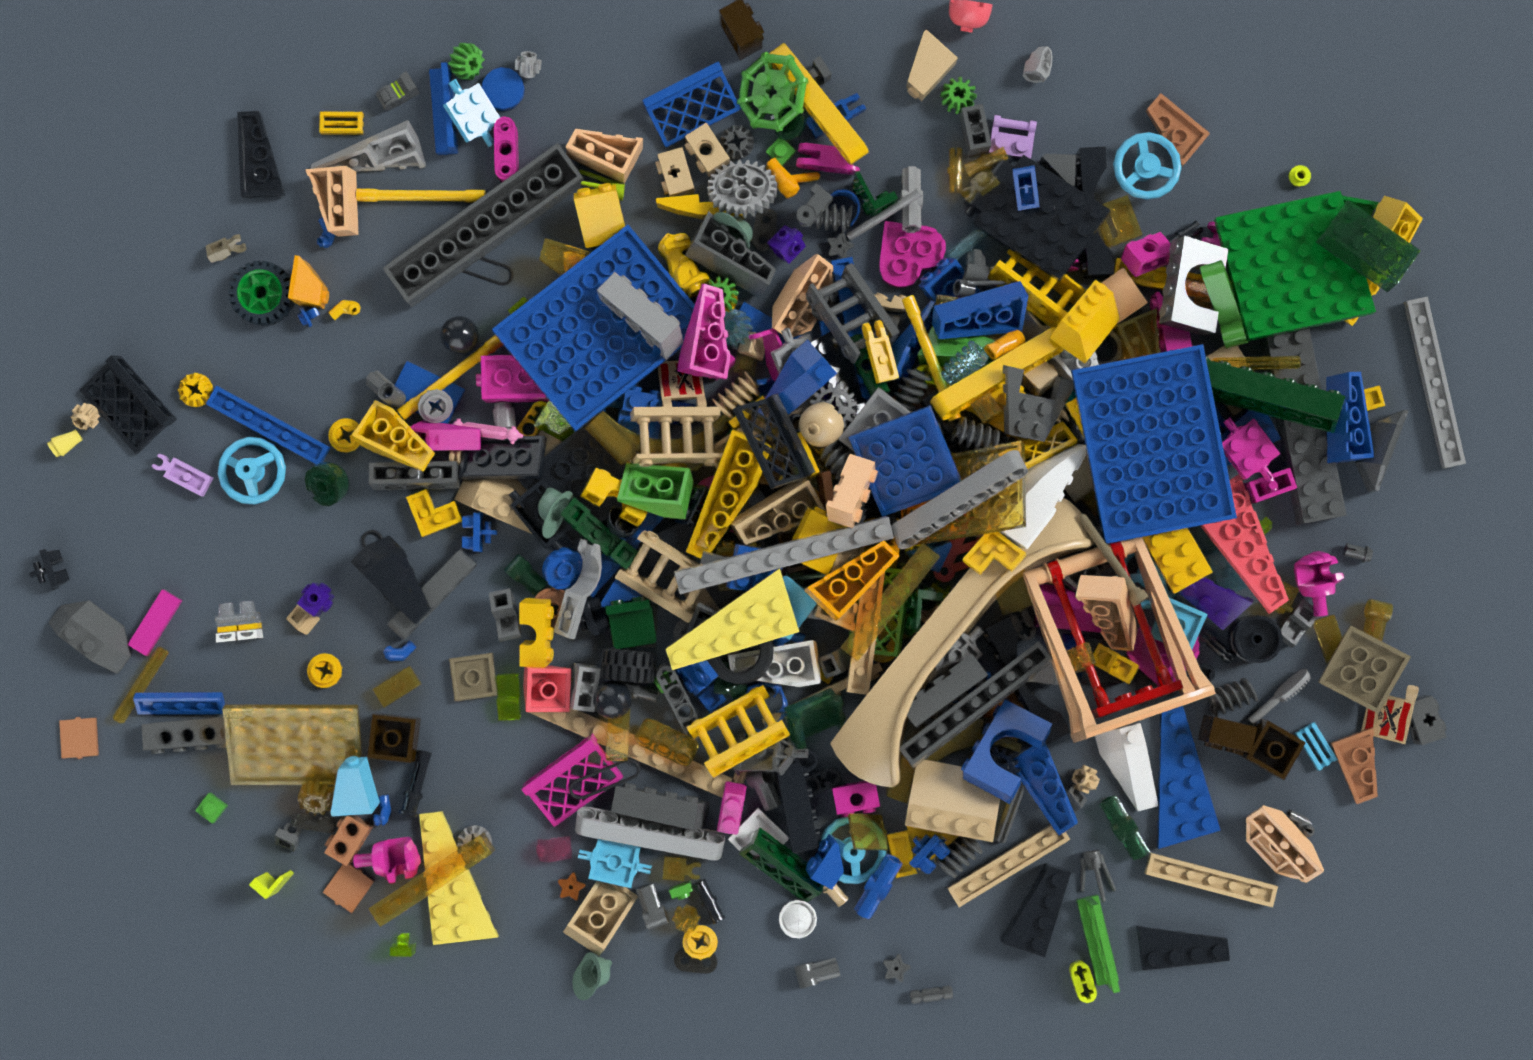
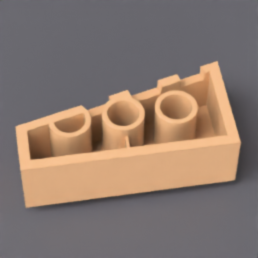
M1080 575L1075 597L1078 601L1084 603V610L1092 615V621L1095 626L1101 628V635L1113 650L1133 651L1138 629L1129 600L1130 597L1125 578L1118 576Z

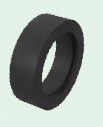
M771 640L759 644L760 655L756 664L744 672H732L725 667L720 656L708 659L707 661L718 677L727 682L735 684L752 683L768 671L773 660V643Z

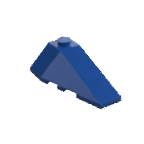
M930 301L920 314L927 332L932 323L934 306H936L933 301ZM912 323L891 346L899 375L898 379L891 381L901 385L906 384L902 377H909L906 370H912L921 349Z
M807 339L791 353L766 398L778 393L789 415L833 378L837 372ZM759 408L758 412L764 416L761 408Z

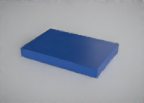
M406 361L395 386L405 393L406 403L441 377ZM453 383L442 390L452 399V412L446 420L439 423L449 424L465 392L464 388ZM429 401L432 407L431 410L434 408L442 410L438 404L439 401L436 403Z

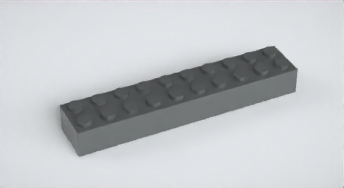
M557 143L382 269L405 301L411 307H414L583 186L581 181H584V178Z
M1309 328L1260 338L1266 372L1273 374L1279 379L1291 378L1297 381L1298 384H1313L1321 389ZM1275 418L1278 434L1281 438L1280 444L1285 469H1291L1297 485L1296 489L1290 491L1296 524L1347 516L1337 464L1327 463V431Z

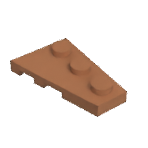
M1161 93L1145 111L1159 134L1175 146L1180 155L1181 167H1183L1210 134Z
M1372 727L1330 742L1356 804L1378 797L1374 760L1375 748L1373 744L1374 731Z

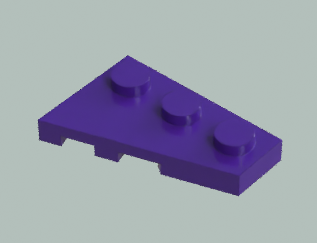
M1205 577L1179 591L1198 610L1208 614L1207 617L1222 630L1231 624L1254 601L1250 597L1246 596L1245 598L1236 594L1232 589L1222 588L1214 584V581Z

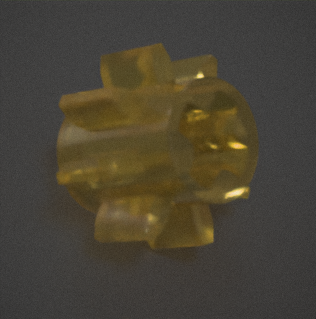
M686 904L683 909L680 906L677 907L672 921L675 922L676 929L687 933L689 929L693 931L696 929L701 916L698 915L696 908Z

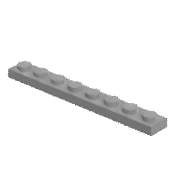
M1428 297L1406 301L1404 306L1441 467L1444 469L1466 464Z

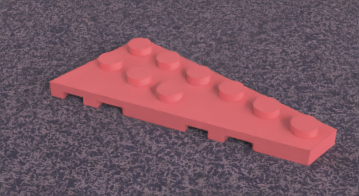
M1238 474L1230 480L1237 518L1200 526L1270 614L1289 599L1280 575L1277 574L1274 559L1272 554L1269 553L1266 545L1267 541L1256 511L1253 510L1248 490L1246 491L1243 478Z

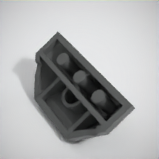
M1408 410L1396 412L1370 424L1374 458L1357 460L1355 462L1368 492H1377L1381 487L1382 480L1408 415Z
M90 600L61 605L49 621L57 636L92 662L116 674L121 671L131 658L125 626Z

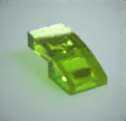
M519 673L497 674L498 721L520 720Z

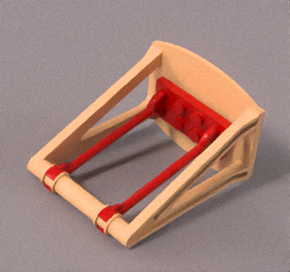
M1142 537L1108 543L1107 545L1129 577L1130 574L1124 559L1127 558V555L1134 553L1176 681L1173 682L1167 667L1163 664L1141 603L1135 607L1132 605L1154 662L1155 673L1160 687L1153 689L1152 685L1141 688L1135 691L1136 695L1132 696L1131 692L1114 698L1115 702L1111 704L1105 690L1101 687L1062 582L1065 576L1108 561L1100 549L1096 547L1060 560L1057 558L1053 562L1043 563V566L1023 572V578L1047 651L1053 658L1052 666L1069 715L1070 736L1073 743L1216 694L1214 686L1200 670ZM1047 582L1049 584L1054 583L1093 688L1097 708L1092 711L1089 708L1039 587L1041 584ZM1184 665H1185V667H1186V670H1187V672H1188V674H1189V677H1190L1192 683L1190 682L1189 678L1187 677V674H1186ZM1179 690V697L1098 725L1094 720Z

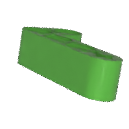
M1219 260L1201 266L1200 271L1213 308L1219 312L1218 321L1226 349L1248 343L1234 291L1223 261Z

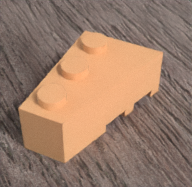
M575 129L566 145V155L582 165L625 184L643 150V138L636 137V139L623 137V135L616 134V136L604 135L602 132Z
M348 166L305 169L312 182V189L320 204L319 208L328 232L338 237L358 235L356 171Z
M852 454L849 455L840 474L839 484L835 485L833 492H835L832 501L828 500L826 505L828 521L852 529L855 522H860L863 510H861L862 503H867L870 495V490H868L870 482H875L878 473L875 470L874 461Z

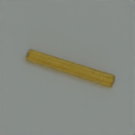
M1299 356L1213 358L1215 362L1226 361L1231 366L1238 368L1244 366L1251 369H1299L1301 367V358Z
M156 648L116 710L113 719L118 723L126 721L135 707L133 700L135 693H144L169 654L165 648Z

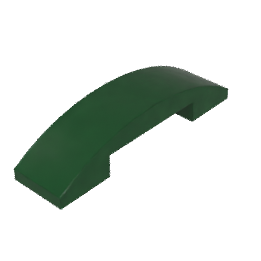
M573 497L560 515L590 544L600 545L601 553L627 570L638 551L624 539L613 535L604 524L590 513L591 511Z

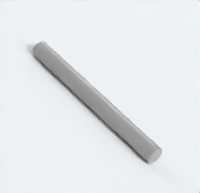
M917 188L847 233L848 238L852 241L922 196L921 191Z

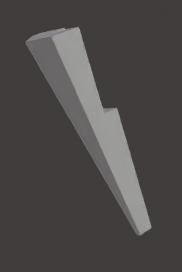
M409 120L312 163L311 169L348 166L356 172L378 171L391 167L406 169L409 166H419V168L426 167V162L419 138Z

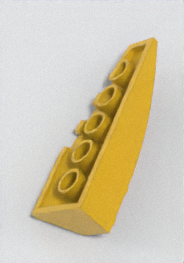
M1384 196L1377 205L1376 212L1367 224L1358 246V252L1371 296L1375 295L1380 289L1378 285L1382 278H1388L1392 272L1390 269L1392 264L1399 262L1423 219L1407 202ZM1358 318L1348 319L1344 321L1347 324L1353 326L1355 322L1358 320Z
M731 431L686 550L687 553L700 559L702 558L703 551L712 553L757 487L762 474L761 467L742 431ZM765 442V444H766L767 446H769L770 448H772V446H771L770 444H768V443ZM763 451L764 458L767 459L769 454Z

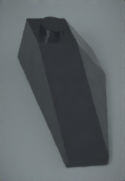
M390 535L365 546L351 561L414 624H417L431 610L422 587L419 586L414 575L415 572L408 562L405 550Z

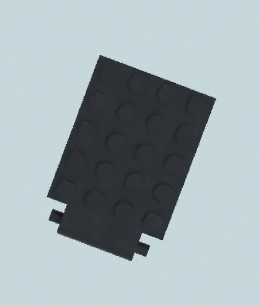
M1006 155L1004 159L997 157L964 201V204L968 207L964 212L965 215L971 218L975 212L978 213V217L973 222L976 228L1060 282L1109 216L1111 210L1025 155H1022L1015 166L1011 164L1014 159L1010 155ZM1035 166L1040 207L1018 211L1013 183V169Z
M599 413L544 457L541 478L517 479L526 489V492L521 496L516 490L511 492L509 497L514 502L509 507L545 549L550 545L554 550L562 548L563 546L558 541L562 535L574 546L583 537L564 518L553 536L550 538L543 537L542 527L544 520L538 511V504L548 488H553L561 493L570 491L573 497L591 511L590 513L602 523L607 519L613 506L616 508L621 507L622 503L618 502L616 497L608 496L599 507L580 496L596 468L606 470L612 477L622 480L626 463H633L635 454Z

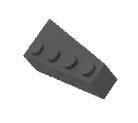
M971 654L951 668L948 674L934 680L929 688L920 690L914 697L907 717L915 727L923 726V728H926L935 721L933 719L934 716L938 713L943 715L952 708L950 704L956 700L960 702L969 695V690L973 687L977 689L986 682V678L989 675L974 655Z

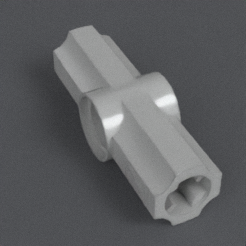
M908 166L902 169L900 199L917 188L921 191L922 196L902 208V230L907 233H915L921 230L923 190H921V169L915 166Z

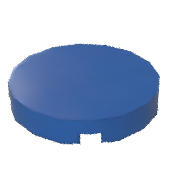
M501 67L493 69L482 82V89L496 110H512L524 98L525 87L523 80L517 72L510 68Z
M562 547L559 550H554L543 563L542 573L544 579L557 590L571 588L581 574L582 556L572 548Z

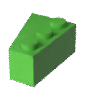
M932 326L928 336L941 367L949 366L960 367L966 370H979L993 362L984 351V347L995 342V340L984 336L938 339ZM921 348L918 353L919 364L928 365Z

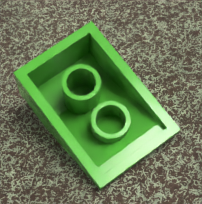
M626 463L617 501L662 517L685 519L694 483L690 468L659 465L641 467L639 464Z

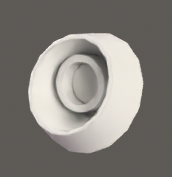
M791 901L782 908L779 914L781 929L792 938L800 939L807 937L816 926L817 916L815 910L805 901Z

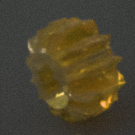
M319 778L316 782L309 779L307 784L301 786L297 796L300 809H305L306 814L313 812L314 816L318 813L324 815L327 811H331L334 786H328L327 781L321 783Z

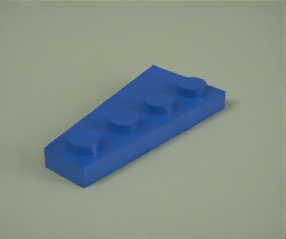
M1046 742L1041 749L1032 746L1017 756L1015 759H1018L1019 762L1015 767L1020 768V772L1016 773L1017 776L1021 778V782L1056 833L1061 835L1078 823Z

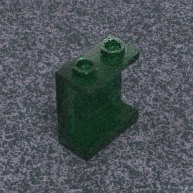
M832 688L784 708L790 738L797 749L807 748L805 738L832 726H837L840 730L844 722H846L845 714L842 711L844 702L839 694L836 695Z

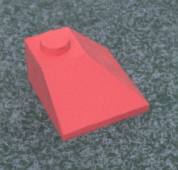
M550 665L546 668L524 667L523 688L526 712H570L571 668Z

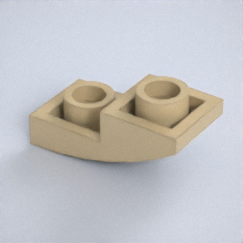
M876 293L875 297L885 311L906 312L902 299L906 296L899 295L898 297L894 295L892 301L889 302L885 295Z

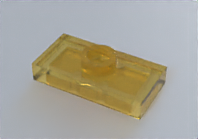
M409 666L375 687L373 691L385 708L422 685L412 667Z

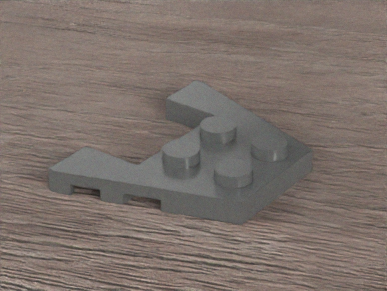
M1003 365V374H1005L1003 392L1006 393L1004 433L1045 442L1074 389L1073 381L1056 377L1051 399L1020 393L1024 369Z

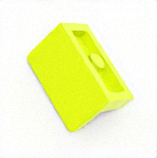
M290 870L279 876L277 880L266 872L254 878L249 885L263 898L267 899L278 893L294 872Z

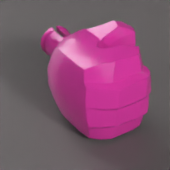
M1321 551L1305 555L1294 564L1296 584L1302 596L1312 597L1314 616L1328 615L1326 596L1334 594L1335 585L1344 579L1343 572L1333 574L1329 571L1330 565L1338 563L1336 557Z
M401 837L375 843L372 853L355 854L353 862L355 868L373 866L376 875L384 877L389 884H393L396 881V877L400 874H404L405 879L414 877L417 874L418 866L421 864V859L411 837Z

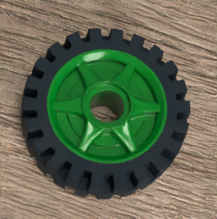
M253 261L252 264H245L244 268L240 267L237 274L234 273L232 276L234 279L229 283L231 289H228L229 301L232 304L233 310L241 318L255 325L267 326L274 325L275 322H281L284 316L287 317L290 314L289 310H292L294 307L293 301L288 298L291 278L281 267L267 261ZM266 289V295L263 298H259V291Z

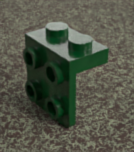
M924 588L923 590L918 589L908 596L902 640L907 641L917 634L920 630L921 610L928 611L943 602V593L936 592V589Z
M645 596L632 598L630 603H623L622 599L610 601L611 606H605L606 614L609 615L614 648L621 649L656 642L651 600H645Z

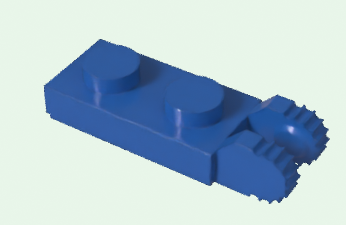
M858 93L833 103L847 122L866 110L865 105H860L851 111L847 107L860 99ZM811 116L805 119L815 140L825 135Z

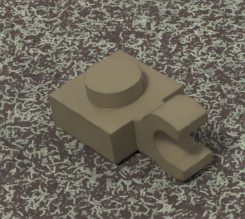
M236 234L228 240L222 238L206 245L207 257L211 263L222 261L231 255V251L237 253L244 252L247 249L246 244H236L241 241L240 234Z

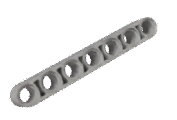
M1012 450L1005 453L895 522L891 529L898 548L907 549L1023 478L1028 473V469L1019 451Z
M581 807L577 811L575 831L581 836L707 860H719L723 854L725 836L718 831L703 828L690 830L592 807Z

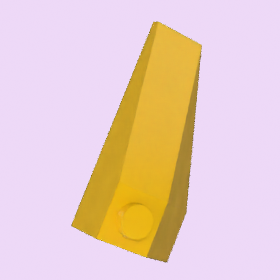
M376 400L352 435L362 447L423 472L435 454L393 408Z

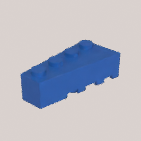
M1021 281L939 304L934 306L932 326L938 339L1002 334L1015 330L1022 332L1028 294Z

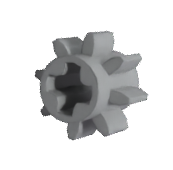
M521 52V56H517V59H515V70H520L519 74L522 77L533 78L536 73L539 74L542 60L537 59V54L534 52Z

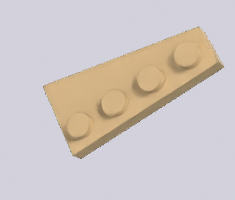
M864 546L838 553L829 574L863 554ZM856 601L837 621L831 618L818 604L813 616L854 632L858 604Z

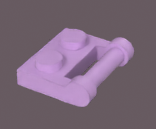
M994 115L990 137L992 146L988 154L1004 157L1010 155L1012 158L1017 159L1025 155L1031 159L1037 121L1030 120V122L1004 119L999 115ZM999 127L1025 130L1028 133L1027 136L998 131Z

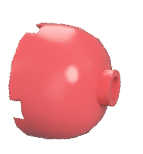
M950 0L949 16L955 25L961 26L960 31L973 33V28H981L988 22L993 4L969 0Z

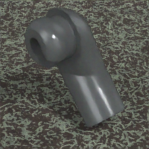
M1291 809L1286 812L1285 815L1295 823L1296 827L1306 837L1314 835L1315 829L1307 817Z

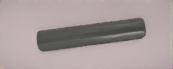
M1022 782L1011 803H1006L994 839L1000 843H1005L1024 794L1026 787Z

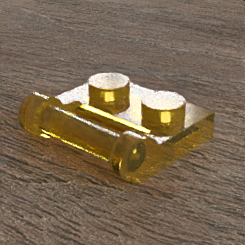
M1128 195L1102 204L1111 210L1110 216L1118 234V237H1112L1105 220L1100 230L1105 241L1104 243L1108 248L1143 235Z

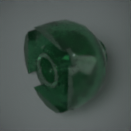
M322 462L314 465L306 472L305 485L307 491H312L315 497L313 499L315 502L322 506H331L341 501L347 494L349 478L344 469L338 464Z

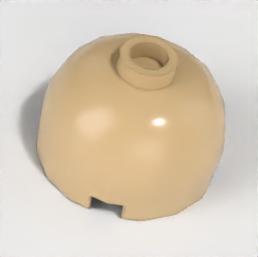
M826 402L815 403L806 408L800 416L799 430L810 445L816 447L829 446L842 435L844 429L843 417L840 413L838 414L834 409L836 407Z

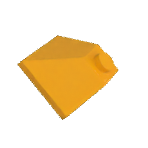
M295 255L288 298L299 306L324 309L325 304L329 301L328 288L312 266L300 256Z

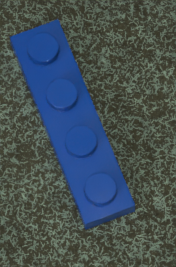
M222 692L135 693L133 697L137 714H224L226 710Z

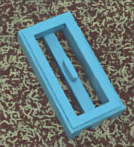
M1315 722L1294 733L1296 737L1306 742L1303 748L1318 771L1330 765L1331 762L1338 760ZM1310 729H1312V731L1314 732L1315 736L1319 740L1320 744L1324 748L1329 758H1326V756L1324 755L1320 746L1318 745L1312 733L1310 732ZM1303 733L1307 735L1311 744L1322 760L1321 763H1319L1313 751L1302 735Z

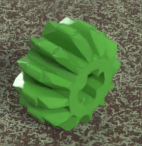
M459 43L458 47H453V54H449L451 60L448 62L451 66L450 71L462 80H473L475 76H479V70L483 68L481 64L485 60L482 57L483 51L472 43Z
M959 77L957 82L951 78L949 84L945 83L943 85L945 91L941 92L940 97L945 98L942 100V105L949 104L948 112L954 108L957 115L960 109L974 106L972 100L977 98V94L973 93L976 87H969V79L963 83L962 77ZM955 93H957L958 95L962 94V98L960 99L959 96L955 97Z
M716 277L717 283L714 284L710 279L708 281L710 286L723 289L725 296L724 306L731 311L732 306L730 303L737 304V299L733 297L739 295L738 291L733 290L736 287L735 283L728 285L729 278H725L723 283H721L720 277Z

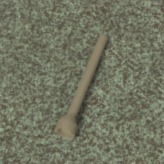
M1079 515V521L1118 577L1125 578L1127 589L1130 592L1128 594L1130 596L1129 600L1135 607L1146 600L1149 596L1145 590L1136 587L1087 515Z

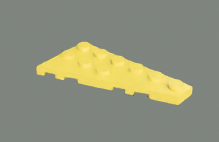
M780 568L668 646L666 652L672 670L798 633L799 628Z
M443 811L419 814L433 945L499 937L497 930L492 924L491 917L482 902L481 895L468 866H466L462 858L463 855L460 854Z

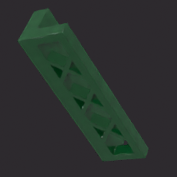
M758 828L754 832L751 842L740 850L739 855L800 900L809 902L822 893L824 885L810 878L805 870L807 862L762 828ZM754 850L759 856L753 855L749 851ZM766 863L772 864L776 868H770L768 865H766ZM783 876H788L791 879H793V881L787 880ZM800 888L806 889L810 893L805 894L803 891L800 890Z

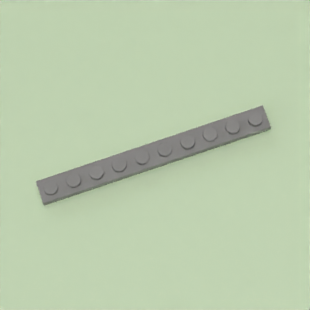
M885 516L854 524L853 529L843 527L674 571L679 593L683 594L893 539V533L889 517Z

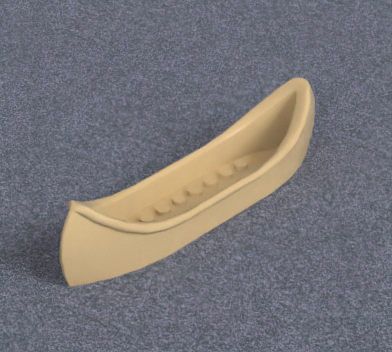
M1063 498L1061 502H1057L1054 516L1028 549L1020 548L1026 552V557L1013 572L995 559L981 575L970 568L866 695L830 743L836 756L851 773L871 784L885 787L896 786L900 781L901 752L899 749L902 746L906 725L909 720L907 714L916 694L926 688L929 683L926 679L935 670L936 665L963 633L968 634L993 602L1014 582L1023 577V572L1034 569L1053 559L1087 550L1093 545V539L1079 521V515L1082 513L1069 500Z

